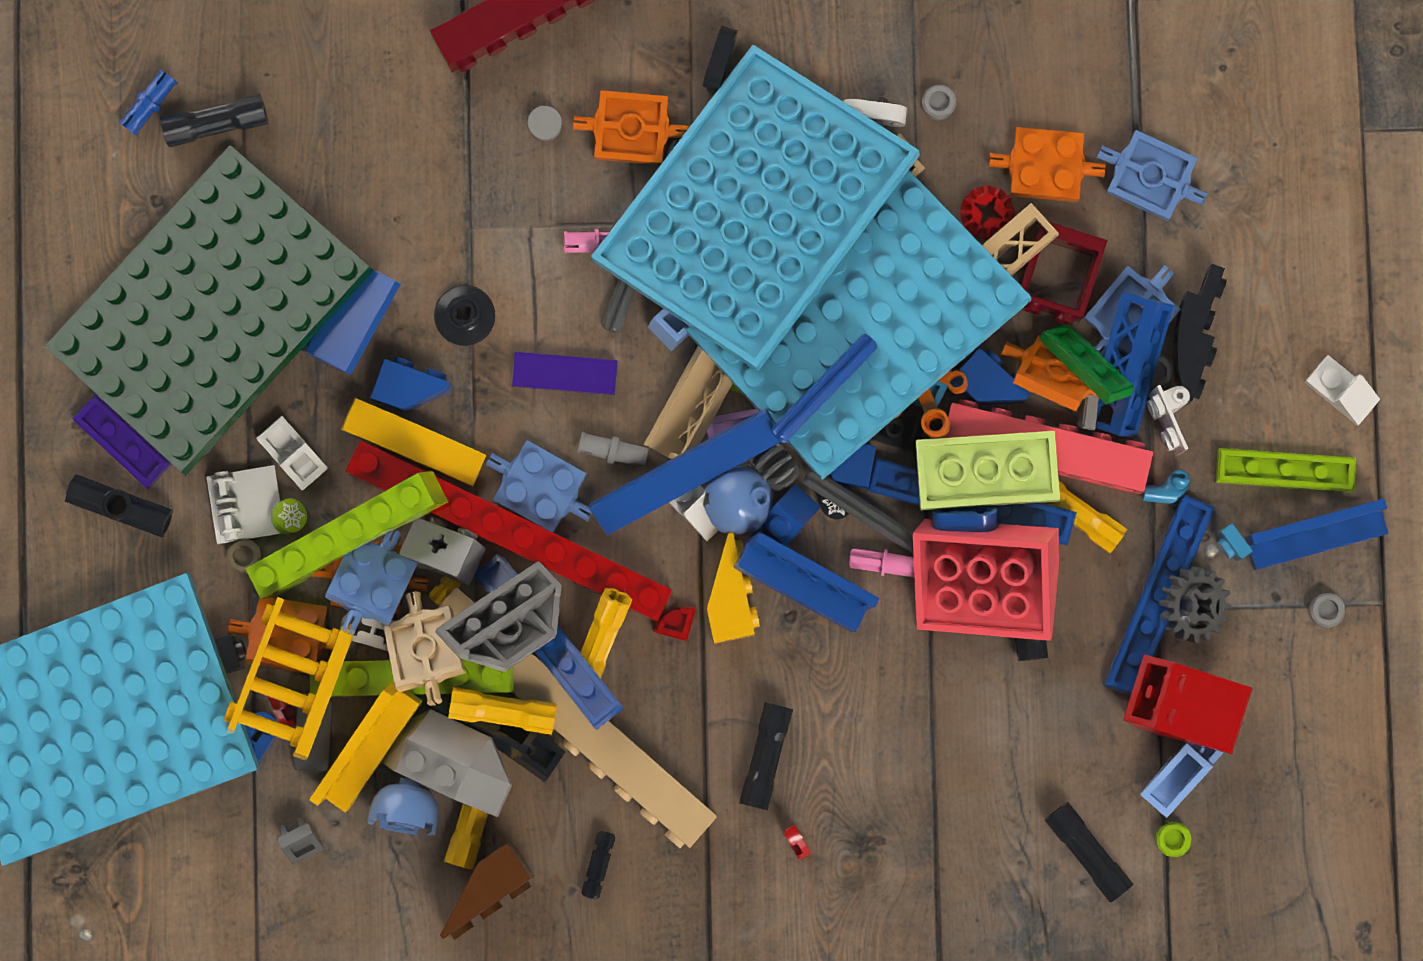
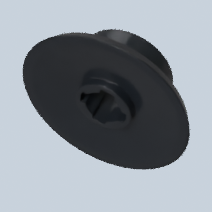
M460 285L449 289L440 297L435 307L434 320L439 333L447 341L460 346H469L482 341L489 335L495 323V308L490 297L481 289L470 285ZM460 308L471 309L469 320L457 319Z

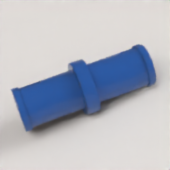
M160 69L144 92H138L135 96L138 98L119 123L137 136L154 112L158 113L161 107L159 105L178 82Z

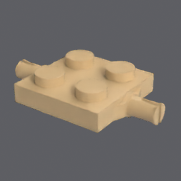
M412 592L413 596L411 593L406 595L410 613L400 620L391 622L389 626L384 624L383 627L395 688L399 692H403L417 687H425L427 704L432 706L436 705L435 702L437 704L442 702L438 683L447 678L464 674L466 671L463 659L459 658L435 633L436 628L454 617L453 609L448 605L434 610H425L422 607L420 592Z

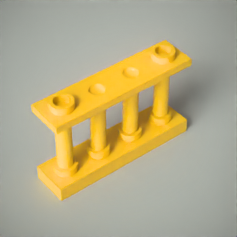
M277 597L274 605L267 603L260 622L265 624L266 628L238 702L230 701L223 721L229 723L226 732L231 734L234 733L237 723L290 741L289 745L295 747L292 756L306 761L353 635L348 634L352 624H349L346 633L341 630V626L340 629L333 628L331 631L280 612L284 599ZM274 625L326 643V647L332 649L328 661L321 660L318 663L269 645L268 641ZM262 657L315 676L314 680L320 682L316 694L308 693L307 696L255 677ZM252 690L301 708L302 713L308 714L304 726L293 728L243 710L249 691Z

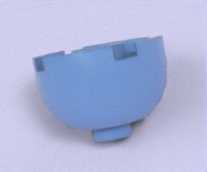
M737 465L708 481L705 488V493H709V504L705 505L706 513L711 523L720 532L726 534L733 533L736 535L757 530L766 521L768 513L773 508L772 488L756 469L747 466Z
M400 778L399 784L386 785L373 797L367 822L372 825L376 820H379V828L411 835H417L418 828L427 829L426 836L436 835L439 810L433 795L429 791L420 788V783L410 778Z

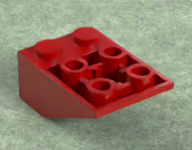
M1143 655L1123 721L1139 730L1232 755L1253 688L1175 662Z

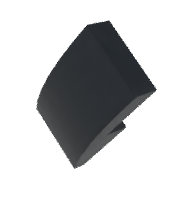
M902 413L899 417L889 422L870 440L916 453V440L932 438L928 437L922 429V417ZM934 421L931 423L930 429L938 431L942 428L943 424Z

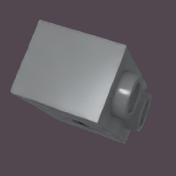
M429 517L428 521L420 518L414 520L399 555L416 562L420 568L470 586L486 550L484 546L476 541L478 536L463 528H459L457 532L447 529V523L434 517Z

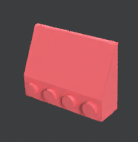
M924 519L913 532L917 630L1051 641L1059 571V528L998 524L995 530L988 532L937 530L933 528L932 519Z

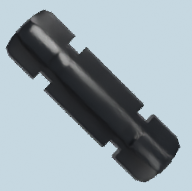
M605 831L597 833L595 840L596 850L593 849L586 873L588 880L584 881L581 892L584 897L590 899H598L600 897L603 887L600 884L605 879L611 857L609 851L613 849L615 835Z

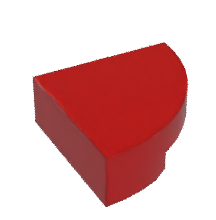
M682 607L670 611L659 620L654 633L687 642L696 608Z
M268 696L279 722L290 727L296 725L297 720L290 704Z
M794 824L784 830L783 834L798 859L802 860L811 855Z

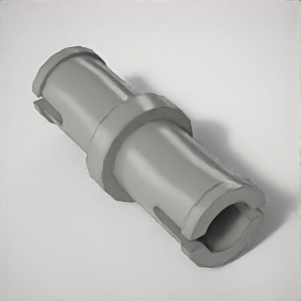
M582 432L577 453L607 459V463L611 464L617 461L644 468L649 447L621 442L618 437L614 436L612 439Z

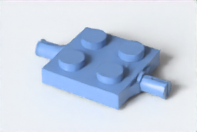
M1135 130L1129 145L1121 153L1102 145L1096 157L1115 166L1114 176L1106 192L1107 194L1167 222L1170 220L1176 205L1183 198L1200 206H1203L1207 198V192L1205 193L1190 186L1191 173L1198 158L1138 130Z
M1163 265L1152 280L1140 276L1131 267L1127 266L1083 318L1102 338L1094 349L1099 352L1103 348V351L1100 353L1103 357L1122 292L1174 305L1170 321L1181 310L1167 298L1162 290L1171 277L1175 275L1170 270L1161 279L1169 269L1167 266ZM1131 302L1128 311L1131 324L1140 320L1143 305ZM1129 336L1121 339L1118 347L1125 355L1130 354L1133 345Z
M526 441L519 455L511 462L495 455V453H492L490 459L493 461L488 459L486 466L503 474L502 484L493 501L528 521L554 533L561 520L570 512L586 522L589 521L590 516L580 511V509L592 516L593 513L589 507L577 501L579 488L585 480L587 473L530 441Z
M393 530L385 534L381 545L368 542L344 555L326 592L325 598L340 604L348 611L346 619L341 626V630L345 633L352 621L348 634H355L361 618L374 619L389 626L417 566L416 562L398 555L394 551V547L401 536L399 531H395L391 541L389 540Z

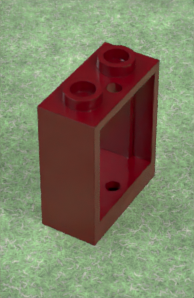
M1049 222L1059 233L1050 243L1091 256L1075 309L1030 295L1031 301L1022 310L1037 315L1044 311L1053 314V319L1057 322L1073 325L1074 321L1080 323L1084 317L1108 240ZM1040 224L1034 242H1038L1047 234ZM1040 252L1026 264L1020 285L1026 292H1028Z

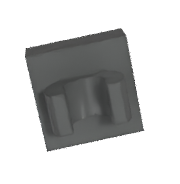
M301 816L297 818L298 828L289 831L285 825H282L280 827L282 836L277 838L281 850L292 864L324 849L319 836Z

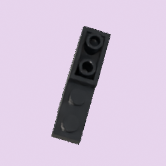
M1214 264L1207 268L1198 295L1189 291L1183 295L1179 307L1181 310L1177 313L1173 339V370L1176 386H1183L1189 392L1190 398L1186 405L1190 404L1193 398H1200L1206 380L1201 379L1204 367H1211L1217 352V348L1212 346L1215 337L1202 333L1203 329L1209 331L1212 325L1215 311L1210 310L1215 297L1221 298L1227 282L1226 279L1222 278L1225 268Z
M440 694L442 702L440 704L435 702L436 705H428V707L448 717L452 694ZM455 720L492 737L499 751L543 782L550 777L566 752L542 734L526 731L521 727L483 721L468 722Z

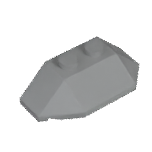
M538 561L436 628L435 633L459 658L506 672L556 637L562 585Z
M431 709L409 720L381 762L405 777L496 817L499 816L512 787L492 737L458 721L449 719L447 716Z

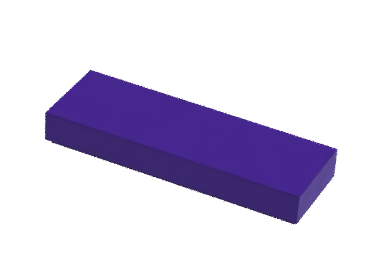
M515 352L512 387L615 396L618 361Z
M97 394L72 418L147 489L172 465Z

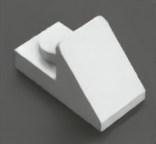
M1329 355L1322 360L1304 382L1357 426L1380 400L1361 374L1353 376Z
M700 485L672 500L669 504L708 541L719 530L711 523L706 513L705 505L709 504V493H705V489Z

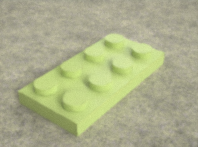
M1055 431L915 441L920 510L1056 502L1060 500Z

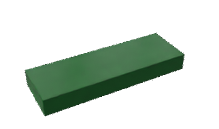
M1065 324L1043 331L1040 341L1104 403L1109 404L1131 396L1135 386L1070 325Z

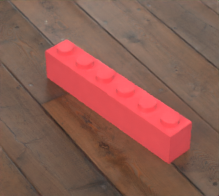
M959 399L958 404L951 403L947 416L950 421V429L942 438L1055 431L1058 475L1138 495L1142 494L1145 490L1153 451L1145 450L1146 444L1126 440L1124 445L1112 442L1113 437L1111 435L1099 432H1092V436L1079 434V428L1066 424H1059L1058 428L1046 426V420L1034 416H1025V420L1011 417V411L993 407L992 411L988 412L978 409V403Z

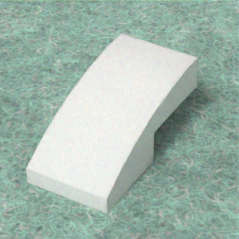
M282 415L256 437L302 491L328 469Z

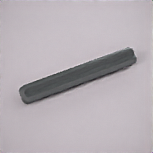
M812 469L807 472L803 480L804 485L913 554V532L828 476L821 480Z

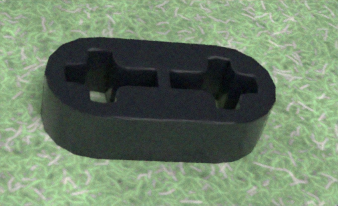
M721 25L706 70L703 87L716 91L721 87L738 30Z

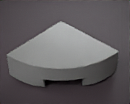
M1089 394L1088 397L1082 400L1077 411L1072 410V415L1078 418L1076 423L1078 427L1095 430L1098 397Z

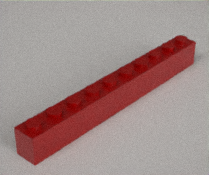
M361 440L345 470L349 475L384 492L417 473L426 472ZM436 477L448 503L429 512L430 514L459 528L471 531L478 537L534 564L539 561L548 571L600 596L604 593L605 588H615L620 592L627 593L632 599L629 607L630 610L652 621L659 622L673 593L672 589Z

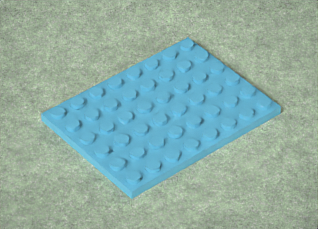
M752 45L595 250L591 259L594 263L756 371H759L912 167L920 153L917 148L755 45Z
M908 171L759 371H756L689 326L686 332L759 412L767 408L776 423L862 334H867L876 342L877 349L787 441L807 465L823 480L1031 301V296L936 197Z
M190 573L182 574L0 645V862L2 866L260 769L245 725L237 723L233 734L226 732L229 723L223 721L230 701L237 702Z

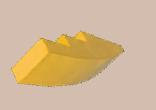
M354 398L341 427V430L469 486L474 485L486 457L485 454L357 398Z

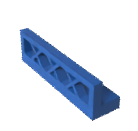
M1122 292L1104 358L1116 369H1119L1121 374L1135 387L1131 396L1110 403L1114 411L1110 424L1098 420L1101 407L1106 404L1099 398L1095 428L1119 436L1137 437L1174 305ZM1131 302L1144 306L1140 320L1134 324H1131L1128 317ZM1129 336L1133 344L1130 354L1122 358L1118 349L1121 339Z
M1385 498L1245 537L1246 543L1253 551L1249 554L1253 569H1262L1387 535L1388 530L1382 510L1387 509Z
M761 532L747 539L734 566V569L851 633L857 631L866 610L876 607L879 601V597Z

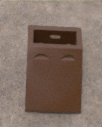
M512 842L505 844L477 864L440 934L442 939L449 935L454 940L474 927L471 922L473 918L480 914L484 920L503 907L499 900L508 894L513 900L532 887L528 880L533 878L534 875Z

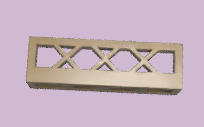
M1030 203L982 246L997 262L998 258L1011 246L1019 247L1018 259L1013 264H1000L1012 276L1053 241L1059 233L1037 208ZM1038 223L1047 232L1038 242L1024 241V235ZM1023 247H1031L1023 254Z
M697 346L644 443L645 446L668 460L701 443L733 384L699 346Z

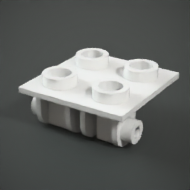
M1159 385L1149 393L1150 400L1146 403L1154 420L1159 419L1164 431L1160 433L1166 450L1168 452L1173 450L1176 457L1185 452L1188 446L1173 413L1188 403L1190 395L1183 386H1175L1163 392L1161 385Z
M275 465L230 473L222 471L214 473L213 476L206 477L217 544L281 534L274 528L271 522V510L280 501Z

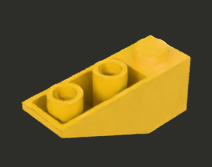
M728 533L707 607L714 644L754 636V628L760 627L756 606L749 608L746 595L753 593L750 577L734 569L742 552L743 544L741 539L735 540L733 533Z

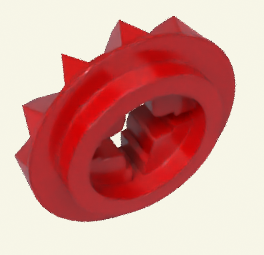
M988 185L975 188L968 193L960 208V218L965 229L972 236L983 240H989L1010 222L1015 215L1011 197L1001 188ZM994 200L995 207L993 212L999 218L989 217L981 225L982 212L978 210V207H986L988 203Z

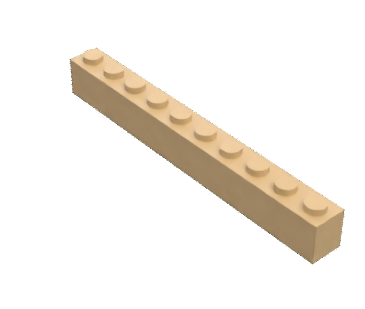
M456 587L438 608L449 605L453 609L455 617L475 602ZM533 653L514 665V693L509 698L525 701L534 699L557 703L553 730L555 729L564 737L561 744L574 756H577L580 752L590 760L587 767L599 778L603 779L606 775L616 783L613 790L625 801L629 802L632 798L642 806L639 813L650 823L655 825L659 821L669 829L665 836L676 846L681 848L686 844L691 848L717 818V815L610 721L596 730L544 663Z

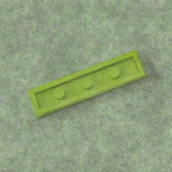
M1218 448L1215 483L1353 493L1355 491L1356 458Z

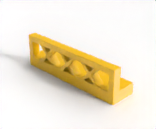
M394 681L381 692L309 800L318 806L327 799L346 813L412 718L422 700L408 690L399 692L395 688Z

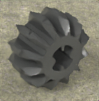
M780 443L747 460L750 466L761 474L772 488V491L780 492L782 489L789 487L800 474L796 462Z

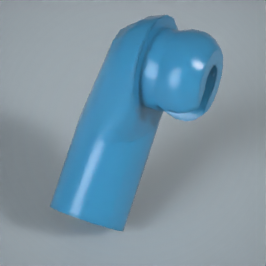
M1176 470L1161 486L1146 485L1144 492L1141 494V500L1167 504L1175 503L1190 486L1189 474L1184 470Z

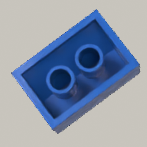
M373 270L301 351L330 368L351 375L401 284Z

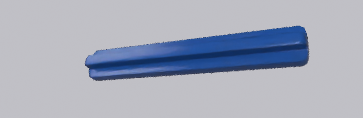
M862 334L771 428L775 438L782 443L787 442L877 349L876 342L870 336Z

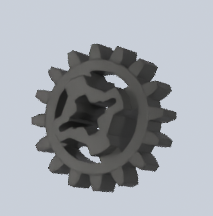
M1192 566L1191 570L1182 568L1180 569V577H1169L1172 584L1171 588H1162L1167 597L1166 600L1159 601V605L1166 608V611L1160 615V619L1169 621L1165 629L1175 632L1176 638L1198 643L1199 639L1208 641L1211 640L1210 632H1221L1218 623L1220 621H1228V618L1223 613L1224 610L1231 608V604L1226 603L1224 598L1231 593L1230 590L1221 589L1225 580L1215 577L1216 572ZM1198 582H1201V583H1202L1201 586H1199V585H1195L1194 587L1191 586V585L1194 584V583H1198ZM1197 622L1199 623L1198 625L1193 627L1188 626L1189 624L1195 625Z

